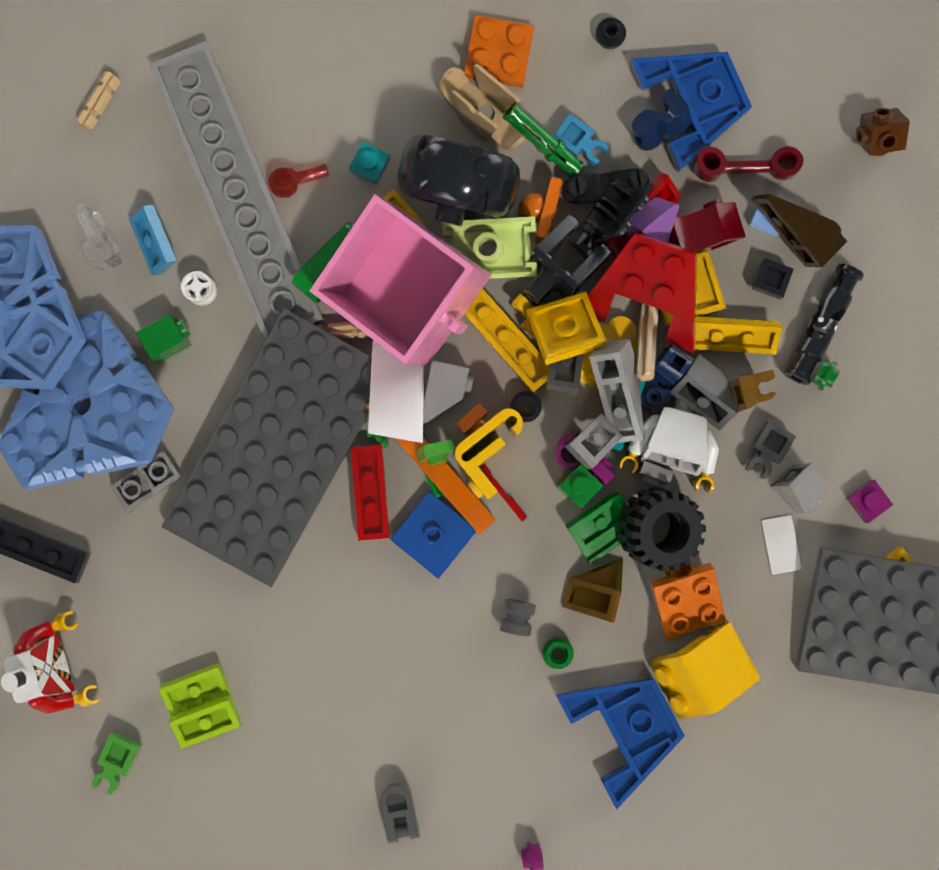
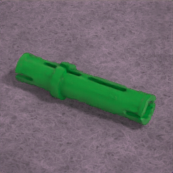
M516 102L505 111L503 119L545 154L544 158L548 162L553 161L569 177L575 176L581 170L583 162L565 147V142L561 139L556 140L538 122L522 110Z

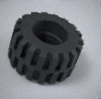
M656 487L649 488V491H638V498L631 496L627 500L630 504L628 508L623 506L620 513L624 514L623 519H618L617 526L622 528V531L617 532L618 539L624 541L621 546L624 551L629 553L628 556L639 563L667 572L668 569L672 571L679 570L680 564L684 566L690 564L689 558L691 556L697 557L700 551L697 550L699 544L703 545L705 540L701 538V534L706 532V525L701 524V521L705 518L702 512L697 511L699 508L697 503L691 501L690 497L684 494ZM667 513L670 520L669 532L663 541L655 545L652 538L653 526L661 515Z

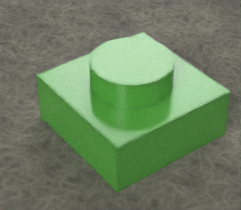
M453 439L421 446L416 450L418 463L428 461L429 466L447 462V456L455 452Z

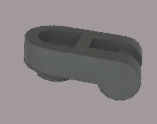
M402 783L388 785L381 796V810L388 843L398 842V838L408 836L410 839L420 838L419 824L411 790ZM406 817L407 823L396 825L395 818Z

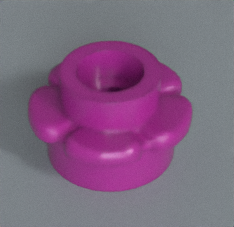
M528 841L527 848L521 849L523 868L544 870L540 843L531 844Z

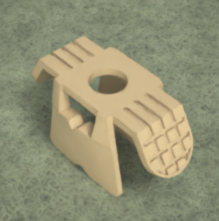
M477 63L474 66V71L479 89L468 80L461 69L457 67L448 69L441 78L440 92L446 102L456 110L457 116L461 121L463 120L472 130L478 132L486 141L489 139L493 140L502 149H513L525 140V137L503 119V115L510 105L515 102L519 104L520 99ZM482 105L490 106L494 110V118L490 120L481 111H478L477 108Z

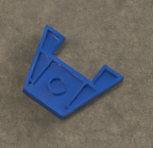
M728 51L631 59L630 65L641 90L670 79L675 93L688 104L692 122L690 127L693 132L671 140L666 144L678 173L697 157L701 149L711 145L752 108Z
M653 677L555 694L571 724L599 709L626 759L627 764L600 778L616 810L685 736Z

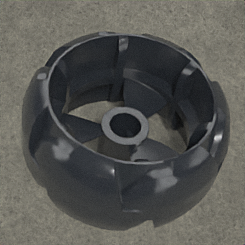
M417 135L408 141L402 152L398 170V186L406 196L437 204L434 220L462 226L465 212L494 219L505 217L515 204L520 185V169L511 157L475 145L431 135Z

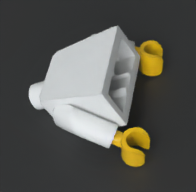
M676 399L674 408L664 407L660 415H651L643 422L644 439L631 441L628 447L629 454L623 456L619 464L621 469L626 459H632L635 462V466L631 471L632 474L637 471L639 466L637 461L638 455H642L641 461H647L658 466L695 475L692 487L697 492L699 491L700 482L706 480V492L710 493L715 487L710 475L715 471L719 447L711 430L707 428V419L703 416L692 414L693 410L679 399Z

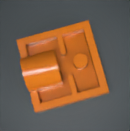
M711 563L695 568L690 564L687 566L680 564L679 570L672 571L668 569L665 572L666 577L650 582L662 632L666 640L726 621L715 569Z

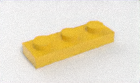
M696 316L695 350L776 355L782 325L778 321Z

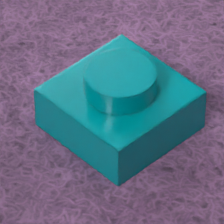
M362 142L349 166V170L377 185L391 158L389 154Z

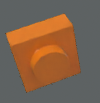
M478 403L456 426L464 435L469 431L474 433L487 422L484 417L488 411Z

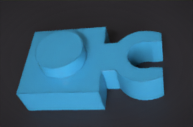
M571 113L553 136L556 140L561 139L564 141L565 147L575 157H578L581 152L585 154L586 161L594 167H597L600 160L592 152L600 150L606 154L609 149L605 142L592 140L591 138L595 130Z

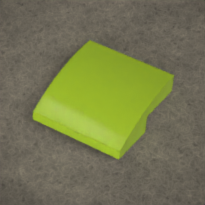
M219 662L160 684L158 690L171 716L169 724L181 749L241 727L235 701Z

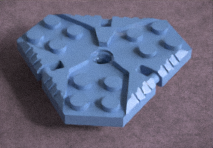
M0 225V388L54 389L87 341L78 318H76L71 301L68 299L67 291L60 286L62 279L57 271L56 264L53 262L54 259L50 254L44 234L35 225Z
M104 311L76 317L87 341L54 389L26 388L21 390L20 399L16 401L14 406L16 408L11 412V419L7 421L1 434L0 451L21 486L25 489L34 490L83 479L84 472L96 476L150 464L153 460L175 408L145 365L134 361L138 355L112 318Z

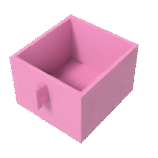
M374 194L310 289V292L406 365H429L451 332L463 334L468 325L460 319L492 274L404 209Z

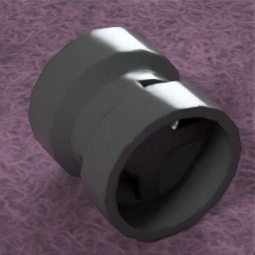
M505 599L504 609L507 618L501 620L500 631L514 635L530 636L532 626L528 620L534 615L536 604L515 599Z

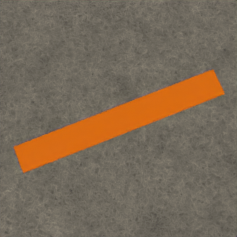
M424 437L423 443L394 438L479 535L496 520L446 462L429 466L428 461L418 463L416 450L423 445L429 444Z

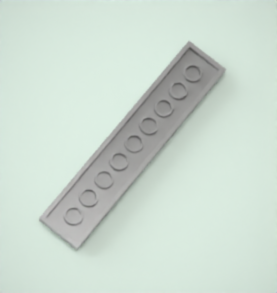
M207 41L150 63L264 341H266L283 308L314 325L323 322L324 319L318 305L292 284L293 277L302 266Z

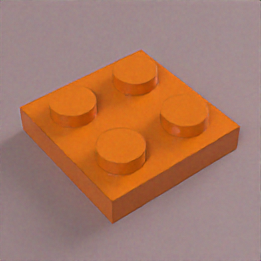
M475 15L464 70L466 77L477 80L474 66L477 63L503 85L523 88L534 25Z

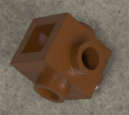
M878 108L873 112L863 113L860 118V126L856 129V141L869 156H883L889 152L906 150L910 120L898 108Z

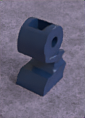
M670 88L663 98L665 114L646 109L633 120L632 130L636 145L641 150L649 151L657 148L663 138L671 140L677 133H685L686 128L692 124L688 104Z
M670 344L667 348L663 349L655 360L654 379L670 389L672 385L679 381L694 359L674 344Z

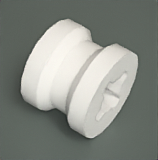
M201 271L188 273L181 282L183 295L198 306L212 303L217 296L216 283Z

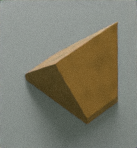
M623 558L578 576L569 577L562 607L614 623L622 592Z

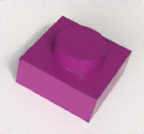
M869 480L846 497L864 523H870L893 506V503L876 480Z

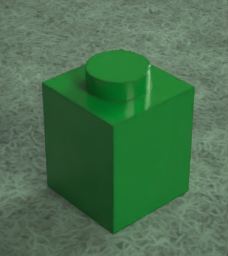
M170 314L136 332L150 359L158 363L191 346L187 338L191 335L187 325L182 319L178 320Z
M582 464L576 466L556 486L579 509H582L603 487Z

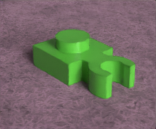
M112 732L96 763L103 766L104 770L94 777L92 787L96 788L99 786L102 779L105 778L110 782L107 794L111 795L120 785L118 774L122 776L129 774L142 744Z

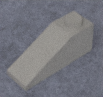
M628 338L606 342L607 347L594 350L589 356L605 416L623 435L617 443L643 440L644 428L639 378L635 376L636 359L631 340Z

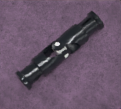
M848 264L837 265V274L831 286L826 287L819 301L818 311L811 318L795 349L797 354L790 368L785 369L783 373L792 381L802 385H810V376L817 362L822 361L837 330L838 322L846 313L852 301L851 294L857 282L861 281L864 277L863 272ZM814 329L823 335L818 339L811 338Z

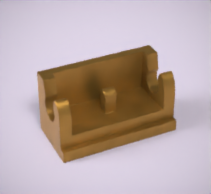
M773 369L739 377L728 382L738 405V412L752 408L757 403L768 401L776 395L775 392L761 394L758 388L761 382L766 383L775 378Z

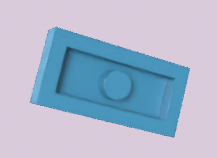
M154 205L142 206L129 221L151 275L163 274L177 261L174 256V250L167 239L162 221L158 217Z

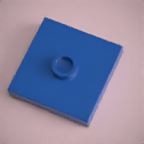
M429 491L390 540L439 579L476 533V530Z

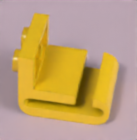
M508 408L500 411L456 447V460L471 479L467 485L478 499L484 496L488 500L498 492L479 467L503 449L506 443L499 437L470 461L465 462L462 460V457L507 421L514 422V426L509 432L516 438L523 428V420L514 409Z
M729 620L709 628L710 634L707 637L705 635L698 636L678 652L658 656L649 662L656 680L661 684L672 709L679 718L716 713L729 705L761 678Z

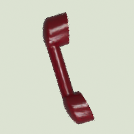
M709 146L700 150L694 161L693 168L697 177L705 182H714L719 179L721 174L768 172L773 178L785 181L793 178L800 171L804 158L797 148L785 146L775 151L770 160L726 161L725 155L721 150Z

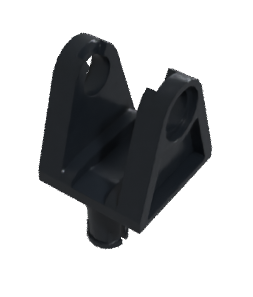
M573 213L569 214L532 251L531 262H537L538 275L524 288L523 291L525 293H523V296L533 307H537L552 290L557 291L564 298L575 295L614 251L608 245L602 243L573 273L569 270L564 272L553 262V255L572 235L581 222Z

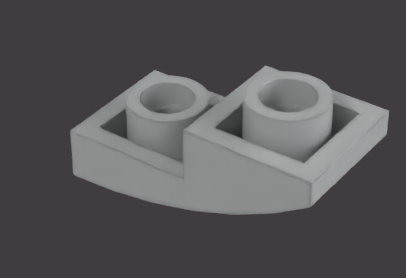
M162 451L153 457L150 464L137 466V470L110 485L126 512L129 513L181 478L166 453Z

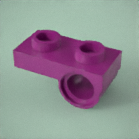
M568 432L556 446L554 459L560 467L569 469L580 464L577 459L573 463H567L561 458V449L580 433L577 432L573 435L571 432ZM604 457L596 466L588 469L602 485H606L615 476L610 471L613 466Z

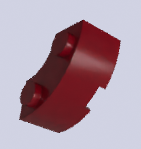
M717 199L704 204V209L683 216H679L677 213L668 243L698 252L710 247L712 251L745 238L746 235L736 203H722L721 199Z

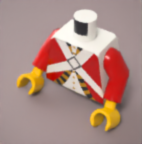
M74 612L59 613L54 618V622L50 623L47 621L24 631L13 647V654L4 659L3 664L6 673L1 678V685L5 691L12 692L14 701L17 704L28 702L31 708L47 714L74 708V704L88 707L100 700L95 699L91 701L86 696L87 691L98 688L95 685H89L80 689L77 694H72L75 688L59 634L54 635V632L57 630L69 631L74 630L78 626V623L66 626L64 622L65 617Z

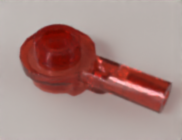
M326 164L295 172L293 168L281 167L270 174L268 185L275 196L288 198L296 193L299 184L327 177L329 172Z

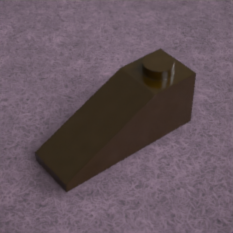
M772 194L755 195L751 199L805 267L822 268L848 242L841 234V227L830 218Z

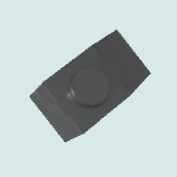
M700 354L694 359L670 391L672 395L698 415L705 417L719 431L739 411L725 374Z

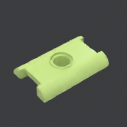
M535 216L464 220L462 226L442 222V236L450 238L452 246L492 274L489 279L533 277L538 275L537 262H531L530 233H537ZM487 242H495L497 244V249L491 256L482 255V247Z

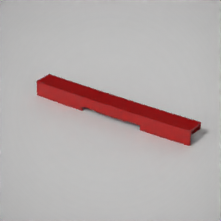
M483 463L479 467L518 518L524 521L527 518L526 514L512 497L509 498L497 481L490 475L492 472Z

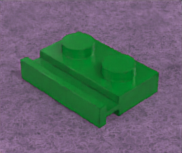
M617 491L565 525L590 564H593L624 542L618 539L617 532L622 531V528L617 526L618 519H623L624 514L620 513L622 507L628 508V506Z

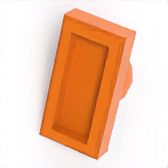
M551 177L546 199L539 193H529L519 203L521 217L535 216L536 223L539 222L534 241L535 244H539L550 233L563 183L562 179Z

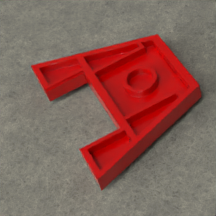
M636 232L588 295L595 315L599 320H607L615 294L672 313L674 316L664 343L674 344L680 349L694 353L696 337L697 252Z

